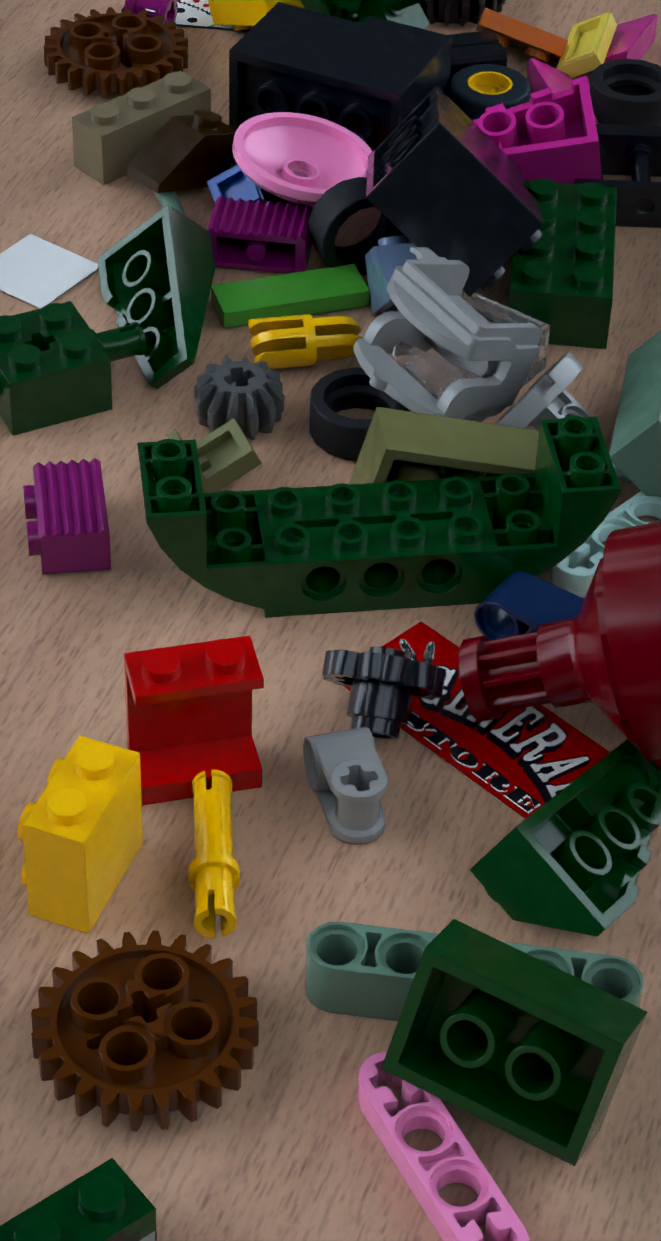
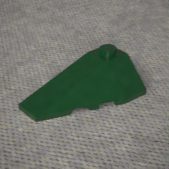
M166 205L97 257L101 295L105 303L114 308L118 316L116 319L118 327L138 322L139 326L143 329L147 351L145 355H136L134 357L149 385L155 389H159L195 363L215 271L210 232L170 205Z
M626 739L517 825L469 870L484 886L487 894L505 910L512 920L596 937L599 936L636 901L640 888L635 884L639 872L648 865L652 853L647 847L652 832L661 825V770L658 769L655 760L647 761L635 746Z

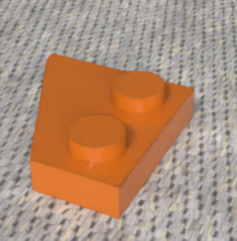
M485 8L481 14L475 30L478 32L493 30L503 47L508 48L509 43L526 48L524 55L547 64L551 57L555 59L562 57L568 42L564 38L488 8Z

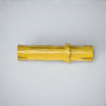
M211 769V789L207 790L205 771L198 773L192 780L195 859L192 860L188 867V882H190L192 891L195 892L194 928L204 937L216 938L215 918L217 916H221V933L223 937L231 934L237 926L234 891L240 884L239 864L233 858L232 780L225 772Z

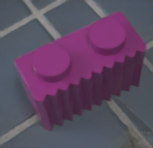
M220 196L216 199L207 229L211 237L214 266L281 274L306 271L312 249L308 220L313 208L310 205L303 208L300 204L292 206L290 203L284 206L280 201L274 205L271 201H268L266 204L261 200L254 203L251 199L244 201L242 198H239L237 201L232 197L225 200Z
M96 458L90 462L82 459L79 463L71 460L68 464L59 461L56 465L49 461L45 466L37 462L33 466L34 485L23 486L26 519H37V521L26 522L29 556L40 555L42 575L111 569L110 533L101 462Z

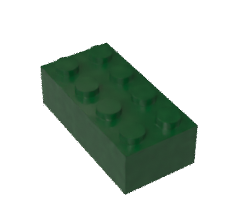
M539 178L533 181L523 180L524 188L539 202L544 224L539 228L542 232L540 239L530 250L523 255H520L517 251L513 254L506 323L535 324L541 330L540 344L606 349L613 301L617 187H605L595 182H588L582 185L556 183L546 178Z

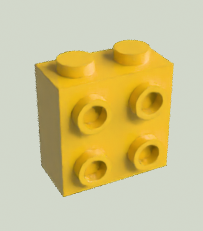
M79 735L66 757L58 758L52 765L46 788L36 803L29 802L26 805L17 828V837L20 841H23L25 861L21 872V883L27 886L30 916L89 934L143 844L139 752Z

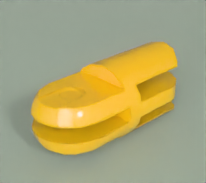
M311 314L248 320L249 332L253 335V338L250 340L252 353L257 355L253 359V363L265 361L269 370L315 366L316 361L336 360L355 355L353 351L355 342L358 338H362L358 335L361 332L358 321L349 316L313 318Z

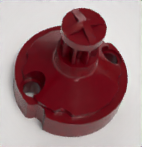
M661 521L614 530L609 534L603 558L599 561L578 616L572 619L541 624L537 632L489 640L486 636L463 639L459 650L460 681L467 706L472 716L478 722L501 718L504 711L551 703L555 708L582 703H594L647 761L655 760L658 769L661 770Z

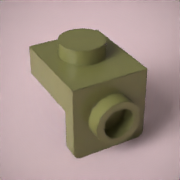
M235 418L196 442L204 493H216L262 464ZM176 429L166 434L168 439L183 440Z

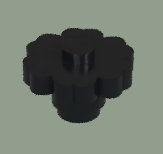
M370 647L369 652L361 653L348 650L326 651L322 676L326 681L351 687L347 708V716L352 717L350 729L368 727L373 737L399 739L401 725H407L412 696L428 699L442 698L446 669L430 663L410 661L405 658L406 652L400 650Z

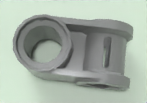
M360 727L305 737L303 756L307 778L312 790L318 796L330 831L336 838L351 844H366L375 841L383 834L386 825L385 812L380 803V798L384 796L387 790L388 778L378 757L375 741L368 727Z

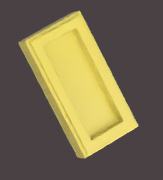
M611 12L572 26L567 39V45L556 69L568 74L570 78H574L593 71L599 65L604 64L617 27Z

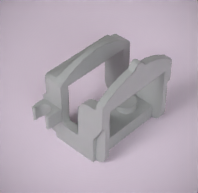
M411 247L410 252L415 254L417 260L408 259L404 266H396L386 287L392 302L399 311L384 312L377 316L371 322L364 337L356 340L353 351L358 363L370 377L369 383L372 387L384 391L391 398L413 412L457 419L496 416L506 406H512L541 349L538 346L541 338L540 328L533 323L488 322L459 296L469 276V267L463 261L447 260L445 257H439L427 247ZM434 348L465 378L452 383L438 401L388 354L423 353Z

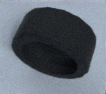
M620 59L601 64L591 73L590 95L593 112L598 119V123L661 126V66L644 60Z
M356 177L339 182L321 196L314 205L308 220V230L313 246L329 267L355 264L361 276L367 275L365 255L374 246H378V240L404 234L381 213L377 226L368 237L354 245L346 247L335 246L338 230L348 217L359 210L375 207L366 198L367 178Z
M353 367L336 370L320 378L311 390L309 433L315 444L328 454L346 460L357 461L372 419H351L338 415L337 412L352 408L375 411L376 407L409 412L410 410L391 398L384 391L372 387L369 383L370 377L362 368Z

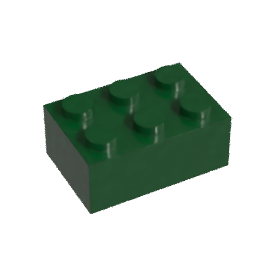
M453 919L423 951L381 1069L575 1166L600 1131L647 1011Z

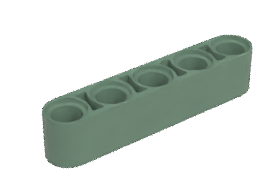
M328 922L320 925L310 933L306 943V996L311 1004L326 1012L398 1021L423 951L438 934L347 922ZM504 942L640 1008L644 985L643 976L637 966L625 958L607 954Z

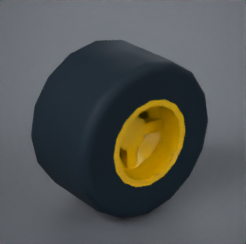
M478 64L461 69L452 76L448 90V98L471 120L480 118L485 113L486 108L501 103L508 109L529 102L531 94L528 79L520 72L506 66L494 64Z

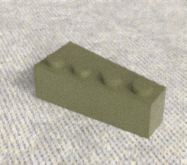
M376 407L349 485L384 483L394 480L418 481L446 479L449 477L502 476L509 473L535 474L539 431Z

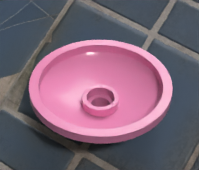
M293 112L265 113L246 120L236 130L232 145L235 161L252 182L281 199L303 205H315L328 189L343 180L356 177L367 178L368 156L372 152L371 148L359 136L345 127L320 117Z

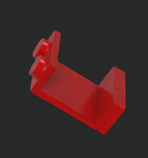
M250 636L124 653L127 749L140 753L142 806L194 798L192 780L202 771H205L207 776V790L211 789V769L223 771L230 776L232 792L262 787V767L252 737V690L264 688V678Z

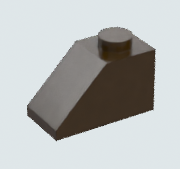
M195 110L193 115L173 116L129 163L126 174L156 193L208 187L207 181L231 167L232 145L236 130L221 122L222 117L219 114L208 110Z

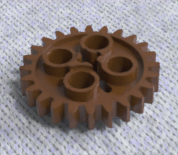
M108 7L106 14H100L98 11L91 9L90 16L88 17L76 13L74 14V22L62 19L60 20V27L50 28V35L45 36L44 63L48 68V75H56V83L68 82V90L72 91L83 87L84 95L87 96L94 91H101L102 98H107L111 92H117L120 97L127 94L131 89L143 87L162 79L168 73L180 70L183 72V69L188 68V38H184L183 29H176V22L163 23V15L149 18L147 10H143L138 14H131V9L126 8L122 13H116L112 7Z
M153 930L146 945H137L132 934L124 932L122 947L113 949L102 938L98 939L96 957L90 958L80 951H74L72 953L73 971L55 967L52 970L53 987H40L38 990L39 1008L32 1009L31 1012L33 1030L31 1037L34 1059H39L40 1078L42 1081H54V1095L58 1101L75 1095L76 1114L80 1117L91 1111L95 1106L100 1107L102 1126L108 1127L114 1122L119 1113L129 1115V1124L132 1131L139 1130L145 1115H154L161 1129H168L170 1112L179 1110L189 1121H196L197 1102L199 1100L218 1109L222 1106V1087L238 1091L241 1088V1070L253 1068L254 1047H257L259 1042V1021L257 1020V999L255 997H248L247 977L233 978V961L230 958L212 964V946L209 944L201 946L193 953L188 952L186 948V935L181 934L174 940L171 946L161 945L159 931Z

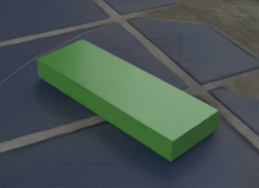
M355 264L211 285V301L224 328L248 325V320L256 318L304 314L316 315L369 306L370 291Z

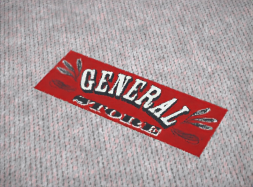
M422 621L382 646L406 652L405 658L410 661L430 663L446 669L442 698L428 699L412 696L407 725H401L400 729L524 819L528 818L610 753L607 749L543 705L504 711L501 718L478 722L472 716L462 690L459 673L460 648ZM342 686L350 692L351 687Z

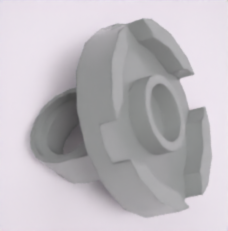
M570 352L563 355L495 424L524 429L531 424L539 431L540 420L561 419L568 416L591 417L565 390L582 371L584 366Z

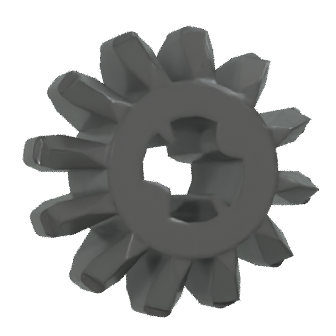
M247 356L241 361H232L225 357L222 365L207 364L205 373L197 376V385L194 387L196 414L199 424L209 427L211 432L235 418L246 437L254 440L257 432L271 433L274 423L281 420L282 412L284 411L285 395L283 394V384L280 381V373L269 370L265 361L251 363Z

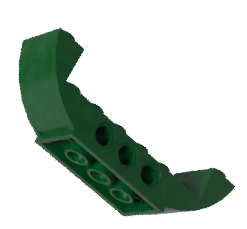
M568 416L561 419L540 420L535 474L509 473L502 476L449 477L446 479L418 481L394 480L384 483L351 485L342 483L332 486L279 487L276 489L250 491L224 490L216 493L203 492L196 439H164L158 442L137 443L146 523L160 548L181 571L203 587L233 601L264 609L265 618L480 604L511 573L523 571L538 576L560 563L580 547L598 528L621 494V487L597 416Z

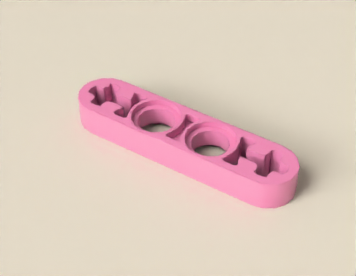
M387 1051L375 1053L367 1058L361 1065L358 1076L357 1101L360 1109L443 1241H483V1234L479 1226L485 1222L484 1235L488 1241H529L530 1239L524 1225L441 1099L382 1070L381 1067ZM386 1081L392 1089L402 1086V1110L398 1112V1100L391 1089L387 1086L377 1088L378 1083ZM428 1129L435 1132L443 1142L434 1150L418 1151L411 1148L404 1141V1137L412 1130ZM463 1183L470 1186L477 1193L478 1199L467 1206H452L446 1203L439 1196L438 1192L447 1184Z

